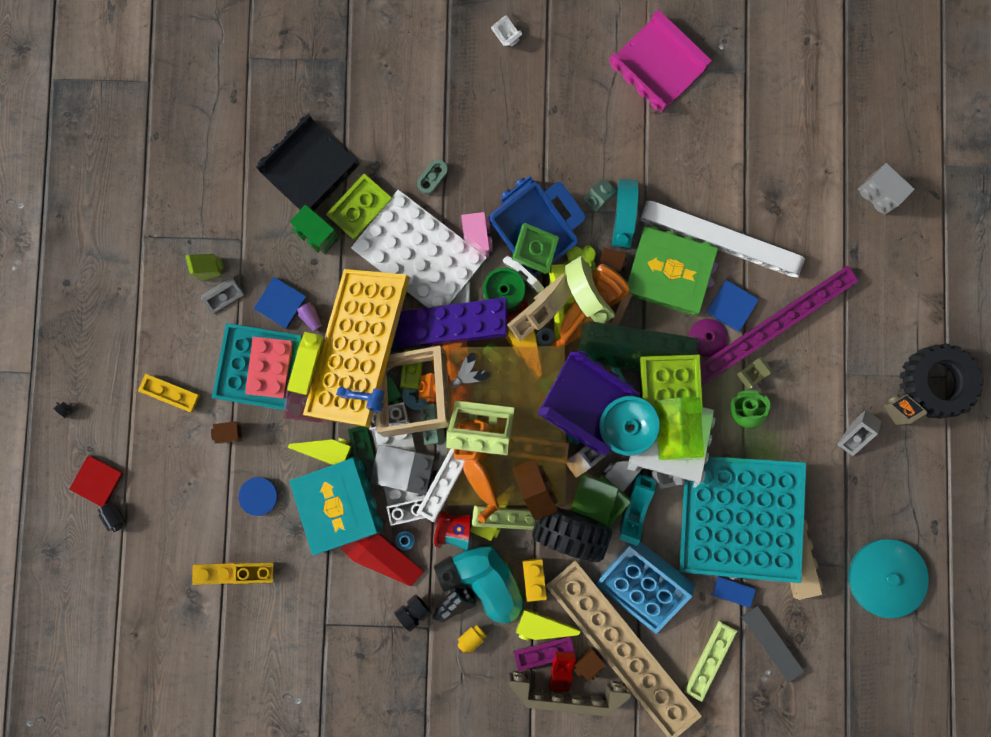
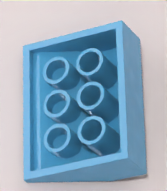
M641 541L638 546L627 543L595 583L600 590L655 634L692 598L695 589L694 583Z

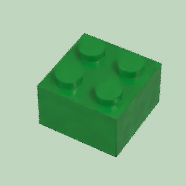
M306 205L290 221L294 226L292 230L303 241L307 239L306 242L317 253L321 251L326 254L340 238L329 224Z

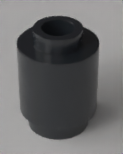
M112 502L97 510L99 513L98 517L108 532L113 531L114 533L124 527L125 519L117 506L113 505Z

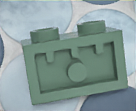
M437 404L420 407L422 421L438 419ZM443 428L423 431L424 445L444 443Z

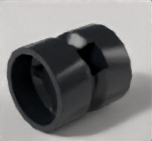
M417 594L407 601V606L402 605L394 612L399 622L409 632L419 625V620L424 621L432 614L428 606Z

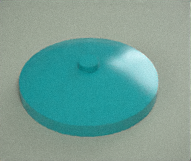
M878 539L867 543L854 555L849 566L848 582L853 597L866 611L883 618H899L910 614L923 602L928 590L929 576L924 560L914 548L898 540Z

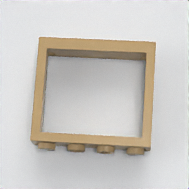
M441 346L390 354L386 368L434 360L438 419L389 427L387 372L385 369L380 390L385 392L382 401L384 405L381 413L375 412L376 420L374 425L377 427L378 434L383 437L449 427L451 409L448 388L447 352Z

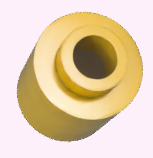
M478 625L471 626L458 638L460 643L457 646L464 654L467 652L471 654L485 642L484 639L487 636Z

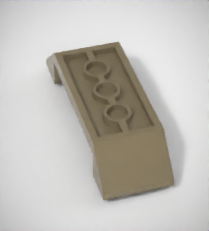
M513 671V674L509 673V686L524 705L531 709L608 717L630 699L631 695L626 685L618 681L606 684L605 699L598 695H591L590 698H586L578 693H571V696H567L559 691H551V694L543 693V690L532 689L529 692V676L525 675V672Z

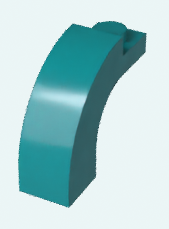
M619 178L612 246L631 248L637 216L638 180Z
M638 473L629 494V498L632 501L624 510L619 528L620 540L638 546L641 540L645 514L655 492L656 479Z

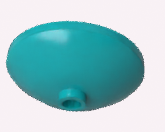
M626 396L614 400L606 407L600 420V433L605 444L614 452L625 456H635L647 451L657 440L660 431V421L656 410L644 399L634 396ZM630 425H635L633 431L628 430Z

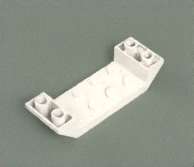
M404 402L388 406L389 427L410 423ZM374 412L369 429L372 431L376 453L378 445L416 452L412 433L383 437L378 434L377 427L374 425L376 420V413ZM384 486L390 526L425 518L418 514L417 511L426 495Z

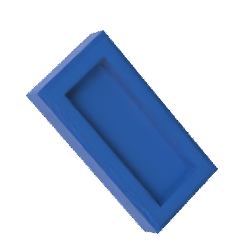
M717 576L711 595L750 608L756 589Z

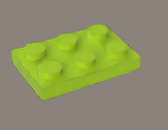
M363 174L330 209L326 216L355 241L392 198L366 174Z

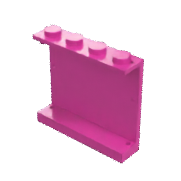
M658 9L653 14L651 21L616 55L614 53L611 54L609 63L614 71H619L623 75L624 80L628 84H632L636 88L637 93L641 97H645L650 101L652 108L662 113L709 67L712 60Z

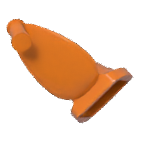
M600 264L592 271L596 289L609 307L617 304L629 293L630 287L628 283L611 267ZM576 300L572 303L564 317L560 332L561 338L551 342L553 350H558L560 347L577 340L595 323L590 316L587 317Z
M466 420L459 423L457 427L458 429L489 432L488 424L479 420ZM454 449V458L465 461L463 463V471L478 496L485 503L489 504L477 516L480 522L485 523L499 507L491 479L485 467L481 464L484 462L487 453Z

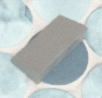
M234 276L202 294L201 300L211 314H214L245 294Z

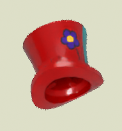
M441 510L437 516L434 535L435 547L441 548L442 544H449L467 550L471 514L450 516V513Z

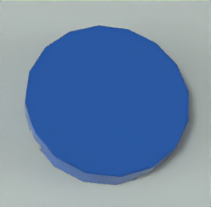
M255 477L242 485L239 490L238 499L240 506L246 513L261 516L268 514L275 507L278 501V492L276 486L268 479Z

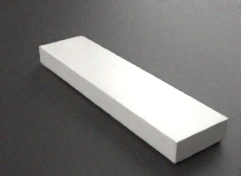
M450 449L417 511L418 514L432 522H435L463 470V463L465 461L454 458V449Z

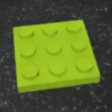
M700 355L640 357L642 399L650 403L658 415L703 414Z

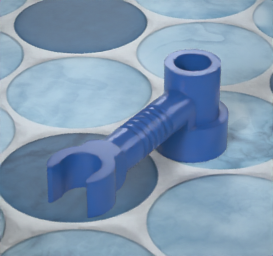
M338 387L336 395L341 396L340 398L368 401L366 409L379 413L382 412L384 391L373 389L371 394Z

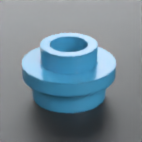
M402 531L396 536L395 543L400 550L406 551L413 547L415 538L411 532ZM403 537L408 538V544H403L401 539Z

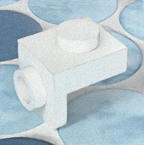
M507 15L491 27L503 46L515 45L520 40L518 37L523 34L521 31H517Z

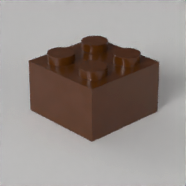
M533 459L512 468L523 500L535 521L558 511L555 504L558 503V499L551 488L552 483L543 465H538L536 460Z

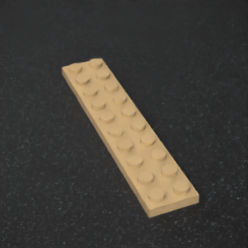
M575 560L545 585L667 737H678L702 717Z

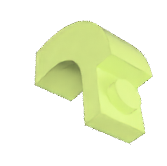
M580 256L565 266V274L569 288L587 317L590 316L598 326L614 318L615 313L596 289L592 277V269L583 257Z

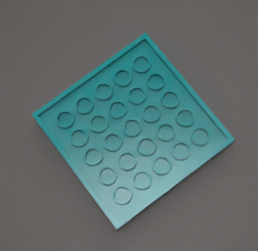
M709 456L707 464H704L703 471H706L703 482H700L695 488L693 487L694 481L685 479L679 572L801 583L806 463Z

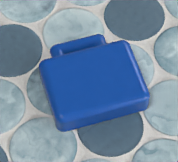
M556 182L545 192L539 184L528 183L491 212L488 218L490 224L512 254H514L520 230L524 223L558 236L559 239L552 263H554L577 244V237L572 230L584 221L585 214L563 183ZM557 196L571 214V217L566 221L551 202ZM520 264L533 276L541 273L538 270Z

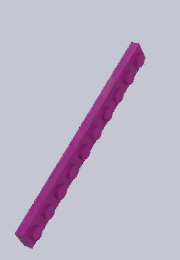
M844 267L700 364L701 386L857 283L859 280L850 267Z

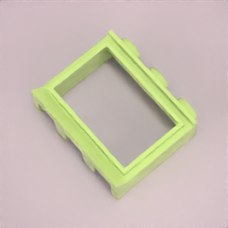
M455 401L447 431L446 448L508 455L513 428L514 407ZM458 413L469 414V420H477L478 415L489 416V423L491 425L497 424L498 417L507 418L505 434L456 428Z

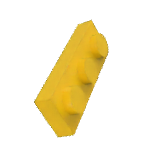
M149 374L144 375L138 392L190 413H193L200 397L196 393Z

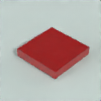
M88 455L69 490L102 507L108 503L123 472Z

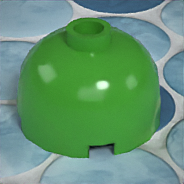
M756 390L741 391L737 393V397L731 400V415L734 421L741 427L749 429L758 428L769 418L770 401L766 395L763 397Z

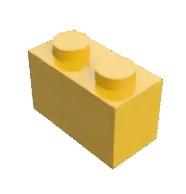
M542 558L522 560L527 602L547 600Z

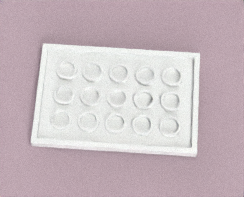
M399 190L396 191L392 196V200L375 217L351 247L353 251L380 272L409 276L410 280L406 292L427 308L451 305L456 296L460 294L465 285L487 260V257Z

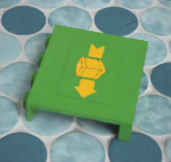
M644 226L628 280L629 293L632 294L631 297L697 316L700 313L718 248L713 247V244L708 242H696L692 237L685 236L682 238L671 231H666L665 233L658 231L659 228L655 226Z

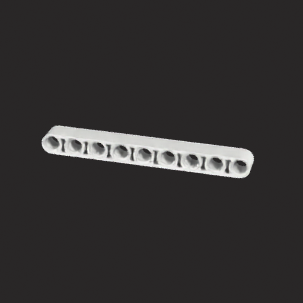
M646 201L640 220L646 224L665 231L674 232L682 237H692L699 243H711L713 247L718 248L722 252L791 277H799L805 261L803 256L654 201Z

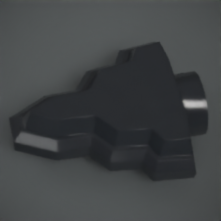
M469 586L463 589L453 588L450 594L445 597V600L435 608V612L432 615L433 619L442 623L454 615L461 614L467 609L475 607L476 596Z

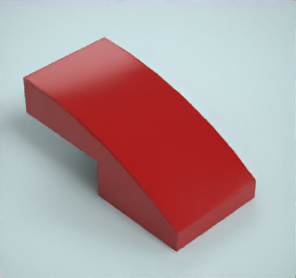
M555 652L550 674V691H569L573 679L572 669L576 660L575 653Z

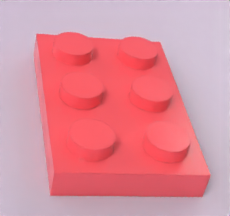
M253 337L245 394L285 399L292 341Z

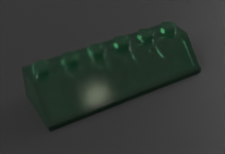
M589 321L582 324L579 351L586 352L590 355L589 358L591 360L598 361L605 367L641 372L640 357L698 355L699 338Z

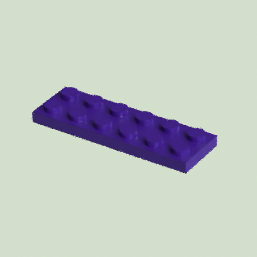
M504 297L401 311L396 328L395 347L400 350L508 336V300Z

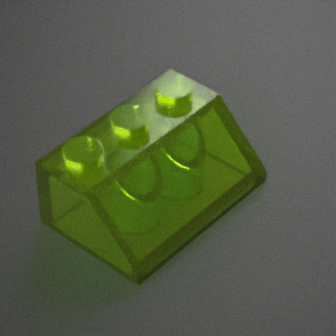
M682 397L655 401V410L660 421V431L657 438L659 460L703 458L704 446L700 397Z

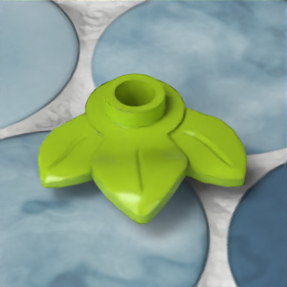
M590 245L585 246L583 250L574 246L566 252L568 261L563 264H569L582 256L587 264L590 265L592 271L596 268L594 262L596 253Z

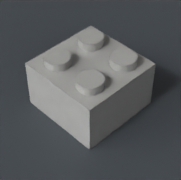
M887 163L876 170L858 188L861 196L872 202L875 209L884 215L898 207L915 190Z

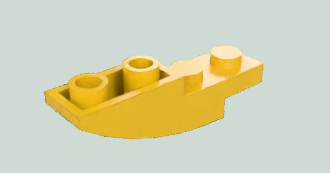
M273 562L193 564L192 585L273 583Z

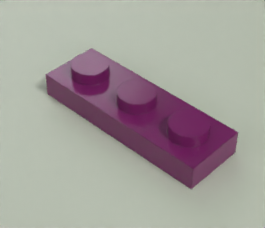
M571 636L513 650L518 671L553 662L555 652L575 653Z

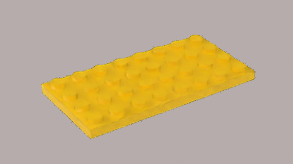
M344 269L303 415L370 428L374 411L366 409L368 401L340 398L341 396L336 395L337 389L341 387L371 394L373 389L380 390L408 288L409 276L405 274Z

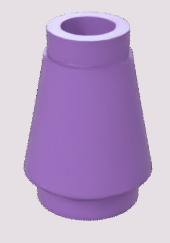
M310 302L297 309L299 312L298 316L312 331L322 326L316 308Z

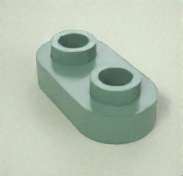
M442 160L432 161L418 178L417 187L422 194H432L446 177L448 169L445 162ZM438 168L442 170L439 174L435 173V170ZM425 183L430 184L429 188H424L423 186Z

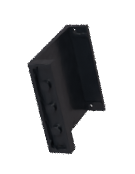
M308 114L298 121L297 126L293 130H289L285 134L284 139L280 143L272 147L271 152L266 157H262L259 160L256 168L299 210L306 205L314 212L360 164L353 154L350 155Z

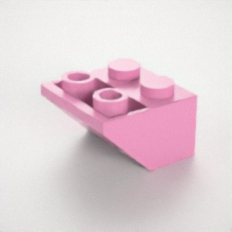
M484 212L461 215L464 240L485 257L490 258L489 252H493L491 236H487L490 233L489 218H485Z

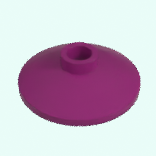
M702 319L691 327L688 340L691 348L697 354L710 357L725 347L727 335L724 327L719 322L713 319ZM707 333L712 335L711 340L706 339Z

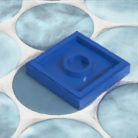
M273 277L253 309L287 329L296 316L297 309L303 305L307 297Z
M725 280L705 313L736 332H740L759 299Z

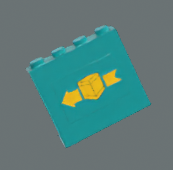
M351 458L289 480L312 556L383 532L382 520L376 513V501L371 497L369 491L371 490L369 480L365 478L363 472L365 467L359 458Z

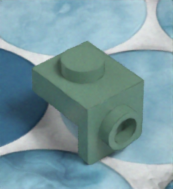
M603 178L589 190L584 197V201L597 212L606 201L615 195L617 190Z

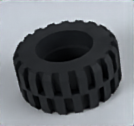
M937 344L920 349L908 358L909 361L905 362L902 367L905 369V372H900V379H903L900 389H904L905 394L903 395L907 394L926 410L927 418L957 417L962 413L968 412L971 409L970 406H975L978 402L976 397L982 394L980 386L983 385V379H980V374L983 373L981 368L976 366L978 364L975 358L971 359L969 357L971 353L967 350L961 351V347L957 345ZM934 364L945 366L951 372L954 379V389L945 400L936 397L928 386V373Z
M557 507V512L536 520L532 536L541 545L584 561L598 563L604 559L612 536L611 528L605 524Z

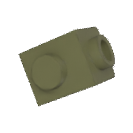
M759 357L741 370L737 376L749 390L773 371L765 360Z

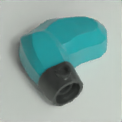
M480 545L469 548L453 557L449 556L434 565L437 579L444 592L450 591L453 588L463 587V584H472V588L481 599L484 612L490 620L499 623H509L515 620L522 612L525 600L523 593L517 584L513 571L494 546Z

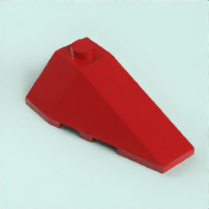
M382 533L345 544L341 548L355 563L408 586H412L424 572Z

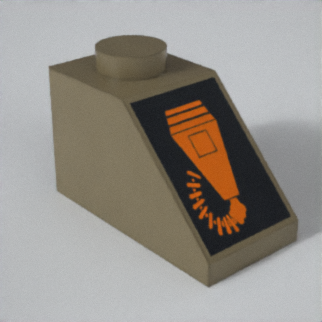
M896 394L888 399L889 402L883 405L895 425L911 424L927 414L926 410L907 394L901 396Z

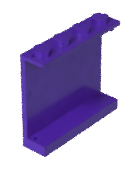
M570 352L537 414L596 453L608 455L611 448L605 444L600 433L601 416L606 407L614 400L630 395L638 396L639 392L634 389L632 384L620 380L618 374L604 369L605 366L602 363L591 360L589 358L590 355L586 352Z

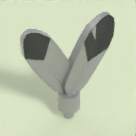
M470 353L465 358L458 377L451 381L452 384L448 388H457L462 383L484 381L490 376V373L487 371L470 372L475 363V354Z

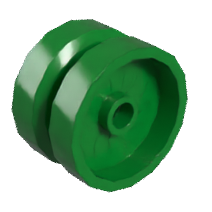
M510 268L493 270L483 283L484 299L506 297L508 300V313L515 311L524 299L525 283L522 277ZM507 288L506 293H502L500 290Z

